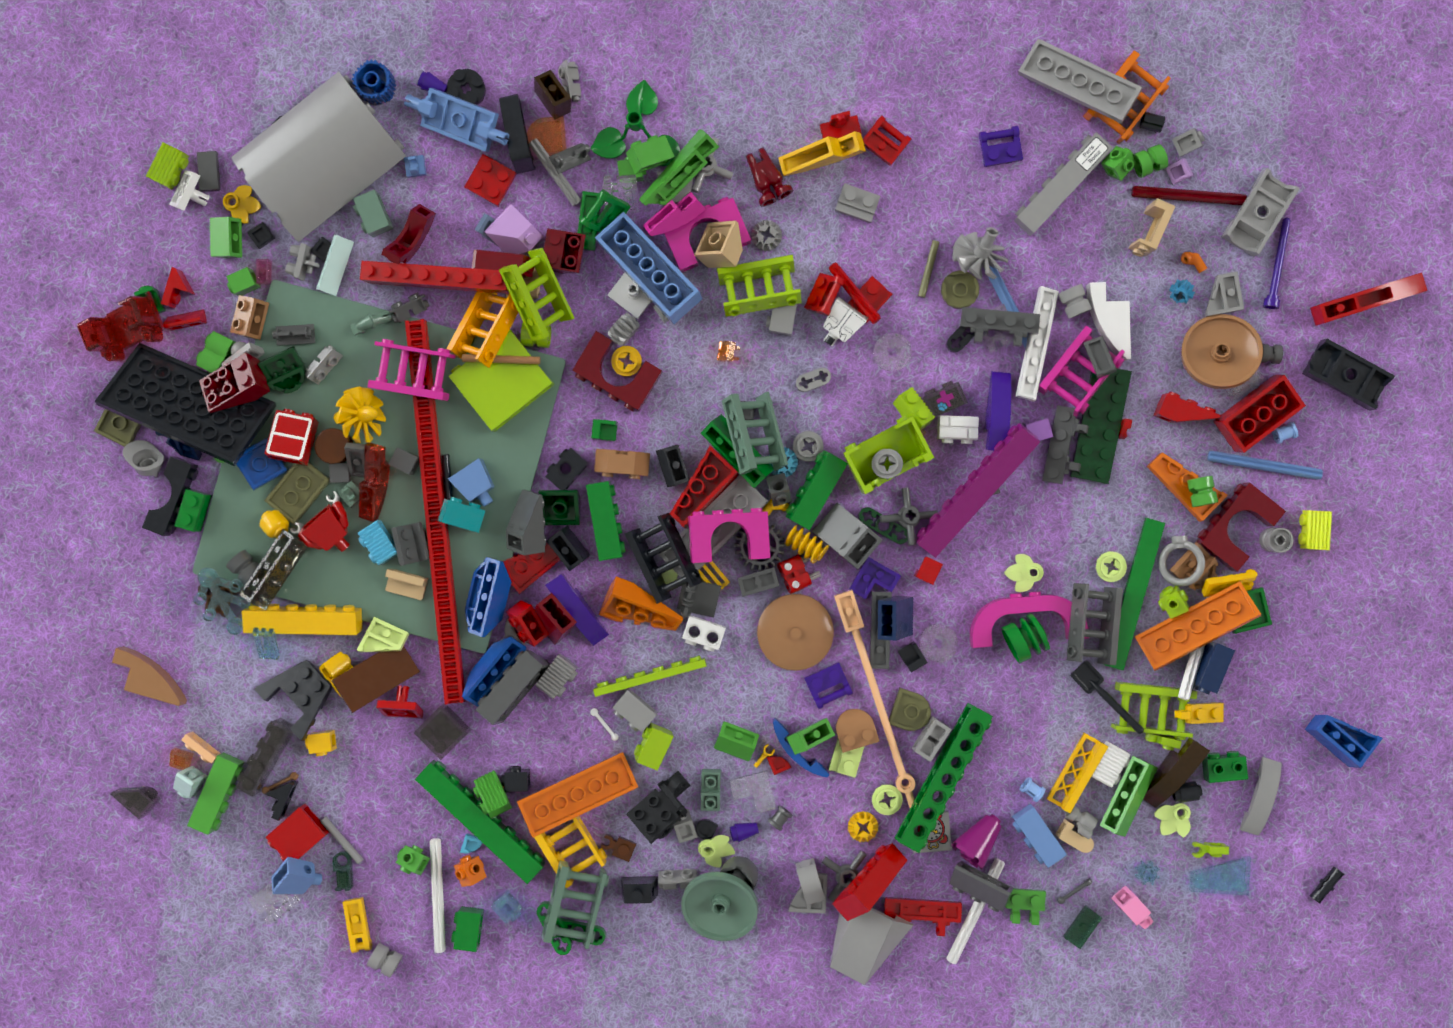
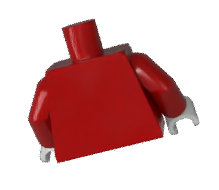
M333 491L335 494L333 500H331L329 495L326 496V499L333 503L332 506L328 504L305 525L295 522L298 530L290 528L291 533L298 534L300 540L307 547L328 551L335 545L343 552L350 545L343 538L347 534V527L349 525L347 513L340 502V496L335 491Z

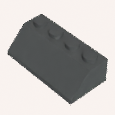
M531 650L521 651L515 658L516 663L513 666L507 667L503 672L504 677L500 682L497 680L490 689L492 691L489 695H484L479 700V706L476 711L492 725L503 723L551 665L547 660Z

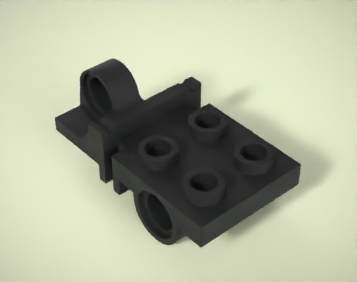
M679 771L669 779L662 780L657 784L661 789L660 792L654 789L626 814L650 844L658 838L666 837L673 830L674 824L677 821H681L679 815L687 816L686 813L688 811L679 802L677 797L691 785Z

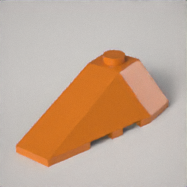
M617 576L609 586L598 614L616 622L623 623V619L634 620L635 625L648 622L654 628L676 631L683 621L682 616L662 602L657 604L654 597L642 588Z

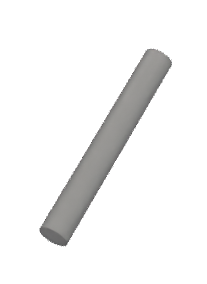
M327 817L320 821L357 864L364 860Z

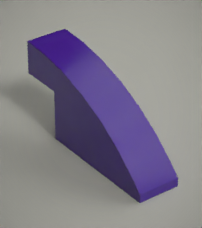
M991 371L984 429L988 430L986 450L994 451L995 445L1000 440L1003 441L1008 436L1007 433L1010 430L1011 373Z
M563 573L545 585L550 593L558 599L576 620V627L593 646L609 635L577 588L574 589Z

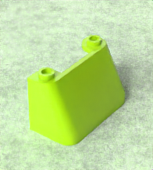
M905 415L896 420V425L856 445L854 442L844 447L846 451L843 452V455L862 494H867L873 491L875 486L879 487L881 484L893 479L879 478L872 469V459L880 450L892 449L900 454L903 460V467L898 475L934 458L913 416L908 418ZM888 457L885 464H882L887 471L889 466L893 465L889 462Z

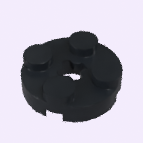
M457 69L448 80L447 94L479 105L485 97L486 87L484 80L476 71ZM469 84L471 91H467L466 94L463 93L462 86Z

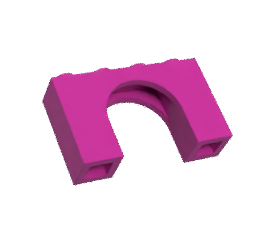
M728 197L722 198L714 206H704L706 210L699 216L677 229L664 233L678 268L682 273L698 266L689 239L692 230L700 223L737 221L742 247L751 244V238L733 197L730 199Z
M751 508V512L743 513V509L731 510V514H724V510L712 511V515H704V511L693 512V516H688L691 563L712 562L711 537L714 530L724 522L737 523L744 529L747 536L748 559L770 558L768 511L762 512V508Z

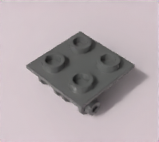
M702 582L691 588L689 583L682 585L677 605L681 616L688 618L692 612L714 618L721 586Z

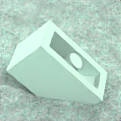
M190 766L176 774L173 789L178 791L177 793L181 797L191 798L198 793L208 775L194 766Z

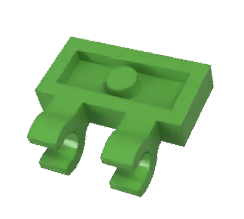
M1014 888L1006 905V908L1011 909L1010 921L1014 924H1020V909L1030 910L1029 922H1031V925H1039V911H1045L1046 891Z

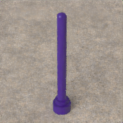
M1288 217L1282 220L1270 292L1267 298L1264 299V308L1279 309L1280 306L1277 294L1291 222Z

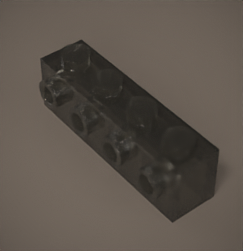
M283 529L239 595L249 603L267 610L308 547L299 537Z
M278 718L268 724L265 737H262L256 745L258 748L256 753L249 757L246 763L248 764L246 770H243L238 776L237 781L239 782L236 788L251 797L260 793L294 734L290 730L293 726L292 723L283 718Z

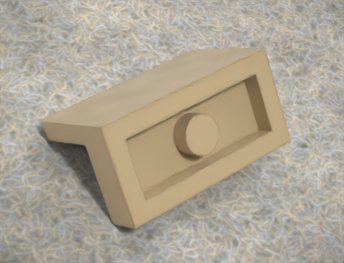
M392 568L387 569L385 577H388L386 591L423 600L429 578Z

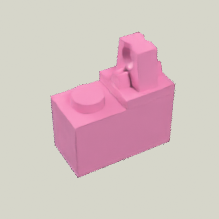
M1126 885L1112 897V900L1136 925L1146 929L1153 923L1149 916L1151 914L1149 909Z

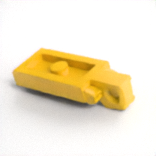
M1190 703L1185 705V710H1175L1174 718L1185 719V723L1189 724L1224 722V703Z

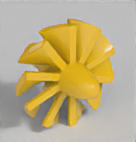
M359 386L345 390L343 392L344 395L336 403V407L340 408L334 414V421L337 424H342L345 438L348 437L350 429L354 425L355 432L352 437L354 442L361 443L360 429L364 431L366 443L371 442L373 437L368 432L367 425L372 428L377 436L381 435V425L372 421L386 422V417L380 409L384 404L378 397L373 395L374 391L372 389Z

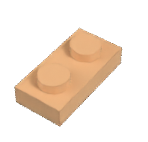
M193 731L185 734L181 740L189 750L196 751L201 755L200 758L207 763H214L217 755L221 754Z

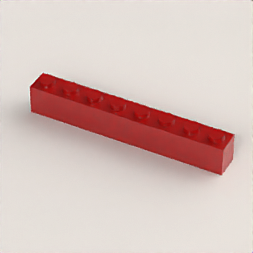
M361 260L359 280L369 284L509 294L499 270Z

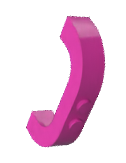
M1041 591L1029 592V596H1022L1021 593H1011L1010 597L995 599L984 605L975 615L970 628V646L972 648L992 647V627L1001 616L1040 611H1054L1060 615L1065 626V636L1068 639L1072 602L1063 597L1041 594Z

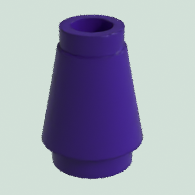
M423 71L417 83V86L425 91H429V88H434L446 92L447 84L429 71L427 73Z
M756 822L736 823L734 826L729 827L733 842L738 841L739 843L755 834H759Z

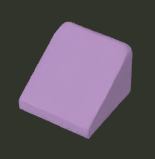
M1186 158L1165 168L1173 185L1193 176Z

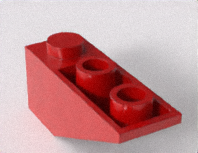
M1174 392L1161 395L1153 415L1170 423L1210 420L1221 417V415L1215 413V409L1207 406L1204 408L1200 407L1198 402L1191 399L1183 400L1179 394Z

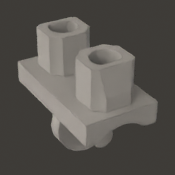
M303 243L291 245L289 253L291 256L297 257L296 264L287 263L285 272L298 280L305 281L306 273L312 274L313 268L320 267V264L315 263L316 255L311 254L312 247Z

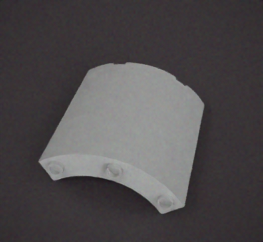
M339 71L231 157L240 172L243 170L246 175L244 177L258 197L272 214L275 211L278 213L277 217L282 221L281 224L298 242L406 157L402 151L404 146L398 139H392L373 115L375 110L369 103L365 105L354 91L351 79L347 75L343 77Z

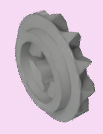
M763 220L752 229V241L758 249L770 251L780 244L782 231L779 225L772 220ZM770 228L769 231L772 238L768 237L764 243V236L761 233H765Z
M804 431L794 439V453L802 461H814L818 454L823 452V441L815 432ZM803 439L808 443L815 441L811 447L813 454L809 450L801 451L805 446Z
M892 449L880 450L872 459V469L879 478L887 480L893 477L896 478L903 467L902 457ZM887 457L889 462L893 464L889 466L888 471L885 466H882V464H885Z

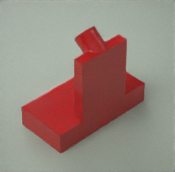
M850 111L831 115L829 122L820 124L822 138L828 136L840 138L854 131L861 133L858 116L850 117Z

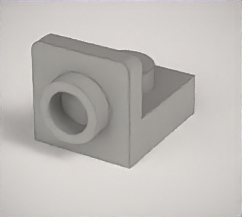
M1193 128L1173 138L1172 141L1179 156L1182 157L1203 147L1202 142L1205 141L1201 130L1197 131L1196 128Z
M686 809L688 811L686 813L687 816L679 815L681 821H677L674 824L679 843L697 838L689 809Z

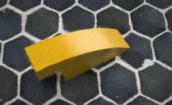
M854 131L840 138L828 136L778 157L783 176H789L848 159L866 152L861 133Z

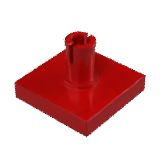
M397 686L396 701L377 700L376 708L384 716L423 719L421 707L416 702H407L410 689L408 686Z

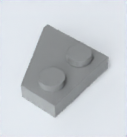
M1238 272L1217 275L1205 311V317L1244 310Z
M818 873L826 899L827 873ZM800 886L788 910L789 912L826 914V900L807 905Z

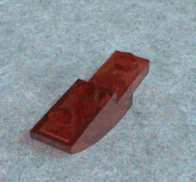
M371 442L365 444L364 480L359 482V518L375 522L378 520L384 504L390 465L389 462L385 461V447Z

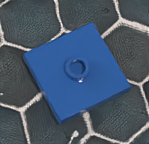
M267 438L246 449L236 464L253 491L288 471L282 461L270 459L264 454L268 442Z

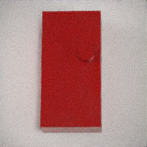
M1273 375L1213 422L1235 452L1245 453L1306 405L1285 375Z

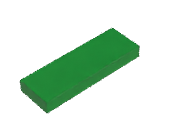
M582 191L577 232L586 235L583 250L595 251L597 231L584 226L580 220L584 215H587L599 198V193ZM600 210L593 218V221H596L599 217Z

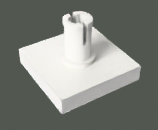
M185 170L169 205L184 211L190 199L202 206H206L207 202L199 197L209 200L210 196L195 189L200 175Z
M626 273L622 275L607 295L637 319L652 302Z

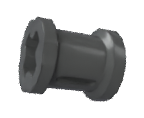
M779 805L777 812L772 818L768 819V822L781 831L784 823L788 818H792L793 815L783 806Z

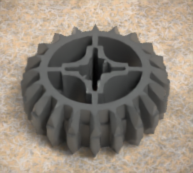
M775 524L769 528V532L775 539L776 547L770 546V552L773 555L765 561L748 559L743 548V543L747 544L746 533L741 529L738 531L742 534V537L735 536L736 540H740V544L734 543V547H740V550L735 551V554H742L738 560H746L743 566L746 567L748 563H751L750 570H753L754 566L758 565L757 569L761 571V565H764L765 570L769 569L768 563H771L773 567L776 566L773 562L774 559L779 562L781 561L777 554L784 555V551L779 550V548L786 547V545L780 544L779 541L785 538L784 536L778 538L777 535L781 533V530L779 529L774 532Z

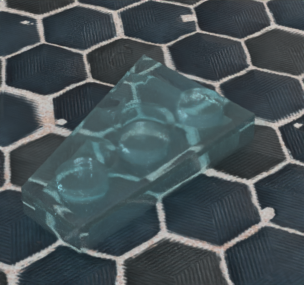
M1246 856L1242 857V859L1190 871L1189 891L1249 896L1251 857Z

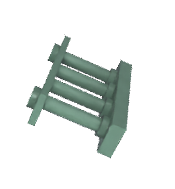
M765 392L755 398L756 401L740 402L738 394H731L722 400L740 474H747L753 471L759 464L772 463L774 471L788 465L769 392ZM758 408L761 419L745 420L742 409ZM763 427L765 437L750 439L747 428ZM768 445L770 456L754 457L752 446Z
M559 861L541 934L543 942L551 943L552 937L558 935L583 939L584 948L589 949L590 943H593L595 938V931L593 930L603 889L607 887L609 876L604 868H600L598 876L571 871L568 862ZM574 879L597 883L594 894L567 890L565 887L566 880ZM565 898L592 902L590 913L563 909L560 906L561 901ZM562 916L586 920L585 932L559 928L556 925L557 918Z

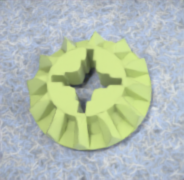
M1108 551L1101 554L1096 560L1095 569L1098 576L1104 581H1118L1126 573V561L1117 552ZM1113 561V566L1118 570H1110L1108 572V567L1104 563L1107 564Z
M882 784L875 789L872 795L873 807L880 814L892 815L902 806V794L891 784ZM884 792L889 797H894L890 800V807H888L886 802H882L885 795Z

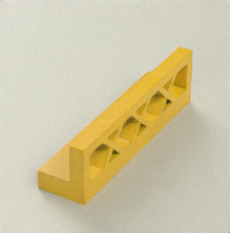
M1083 733L1046 799L1058 805L1066 812L1071 813L1108 746ZM1087 738L1094 742L1095 745L1092 750L1084 752L1082 745ZM1083 756V766L1074 768V759ZM1073 773L1075 780L1072 784L1065 785L1063 778L1066 774ZM1064 789L1065 797L1063 801L1055 800L1053 798L1055 792Z

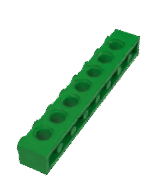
M966 704L894 837L899 843L920 853L921 849L925 848L930 832H933L936 828L938 817L944 813L945 804L953 796L957 782L963 778L964 769L972 761L973 753L976 747L981 744L985 730H988L991 726L993 716L972 704ZM975 723V729L970 732V725ZM966 740V746L961 748V742ZM957 757V763L951 765L952 759ZM948 774L947 781L942 782V777ZM939 791V796L933 799V794ZM930 808V813L927 816H923L924 811ZM920 825V831L918 833H914V829Z

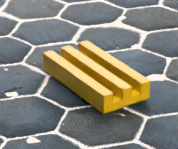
M713 561L709 563L724 580L723 584L705 564L703 568L715 583L721 586V590L730 583ZM699 570L700 577L705 582L711 583L703 572Z

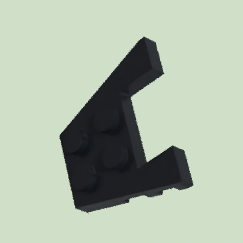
M308 660L297 664L254 689L267 702L282 689L304 714L290 730L300 741L306 740L310 727L316 721L315 717L319 710L323 708L333 689L329 681Z

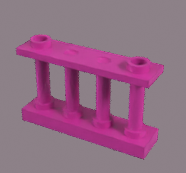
M1088 326L1084 327L1041 382L1038 389L1043 395L1047 391H1053L1076 408L1073 413L1075 417L1087 410L1089 407L1088 401L1109 376L1106 375L1099 378L1092 386L1069 370L1068 364L1071 361H1077L1095 374L1091 361L1080 355L1081 352H1079L1084 346L1083 342L1093 338L1091 337L1092 329ZM1121 350L1117 356L1109 351L1115 367L1118 369L1125 360L1123 358L1125 351ZM1059 376H1065L1088 392L1082 401L1057 385L1056 380Z
M382 339V342L375 341L374 345L383 347L379 375L376 377V381H368V388L448 401L449 393L443 392L442 383L446 359H455L456 355L450 354V350L438 348V351L396 345L393 340ZM391 349L402 350L397 381L395 380L394 384L387 383L388 379H386ZM409 352L420 353L415 384L413 383V387L406 386L405 382ZM428 355L439 357L435 383L431 390L425 389V385H423Z

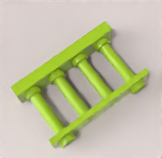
M543 248L528 251L531 259L517 267V264H513L499 269L532 341L548 337L549 333L546 328L558 319L560 322L574 319L571 308ZM535 267L539 277L526 285L522 274ZM543 284L547 295L534 303L530 292ZM551 302L555 313L542 320L538 310Z
M793 255L738 264L736 267L717 268L719 285H726L729 302L723 303L725 317L783 306H794L802 303L801 290L793 289L790 273L795 272ZM783 275L785 292L774 293L771 276ZM764 278L767 295L755 297L752 280ZM745 281L748 298L736 300L733 283Z
M1115 681V689L1120 691L1122 695L1121 706L1127 712L1132 693H1140L1139 724L1144 729L1143 733L1174 736V739L1186 740V737L1193 738L1192 733L1185 731V719L1178 718L1177 730L1165 729L1168 700L1171 697H1178L1180 688ZM1192 690L1190 699H1197V691ZM1151 695H1159L1158 698H1160L1157 728L1146 727L1148 704ZM1178 698L1179 710H1185V705H1187V702H1190V699L1183 700ZM1121 716L1119 724L1111 723V727L1117 733L1128 734V731L1136 732L1130 725H1127V722Z

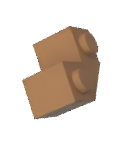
M596 449L594 472H601L604 477H613V474L629 475V479H640V476H648L650 453Z

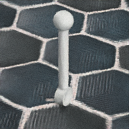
M593 708L590 712L591 715L596 716L611 735V739L617 741L619 738L618 734L614 733L598 714V709Z

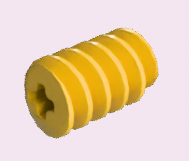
M798 524L795 525L787 536L786 546L792 545L793 551L798 549V554H804L805 559L811 557L810 562L812 564L820 561L827 552L829 545L823 548L822 540L815 543L816 536L809 539L810 532L804 535V528L802 527L800 530H797Z

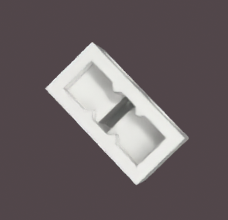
M690 615L682 638L686 639L685 643L696 646L698 643L704 645L703 649L714 652L715 649L719 650L726 627ZM692 626L699 628L700 634L698 636H692L689 633V629ZM714 632L718 635V640L710 642L707 639V635Z

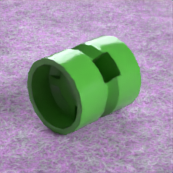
M1160 144L1148 148L1147 152L1142 150L1133 154L1136 162L1134 169L1140 178L1152 174L1153 171L1158 172L1168 167L1166 151Z
M1213 476L1187 481L1189 492L1193 493L1190 497L1192 507L1218 503L1217 493L1212 489L1215 486Z

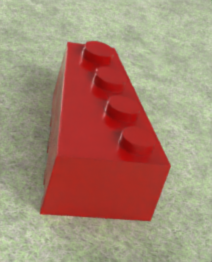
M709 446L698 468L688 481L685 490L671 510L670 515L686 529L689 526L688 516H693V512L704 511L739 476V473L714 448Z
M893 843L887 846L881 845L875 851L876 855L866 863V866L832 903L847 921L869 912L907 862L906 857Z

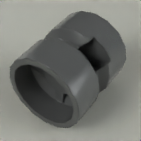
M246 550L237 553L226 565L233 574H238V579L244 586L253 583L264 572V568L257 561L252 562L253 558Z

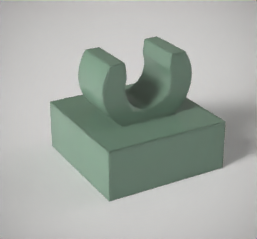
M353 480L337 493L349 507H353L366 495Z

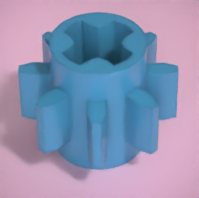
M1177 279L1175 285L1172 284L1169 289L1172 292L1170 298H1173L1176 303L1184 302L1186 304L1189 298L1192 299L1195 294L1192 291L1194 285H1191L1187 279L1181 281Z

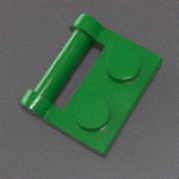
M603 189L598 194L599 198L587 215H584L580 220L584 226L599 233L623 212L626 214L631 208L629 203L609 194ZM605 201L608 202L607 206L604 208V210L597 218V220L593 221V218L598 213V211L605 203Z

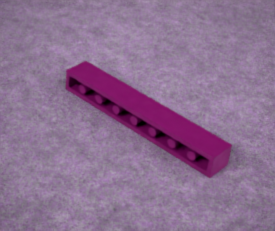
M1020 422L1017 426L1014 425L1007 433L1008 436L995 445L994 451L990 456L984 457L981 466L969 474L964 485L961 484L956 489L955 495L944 502L941 511L938 514L935 513L930 518V523L918 531L916 537L918 545L935 558L1040 443L1038 437Z

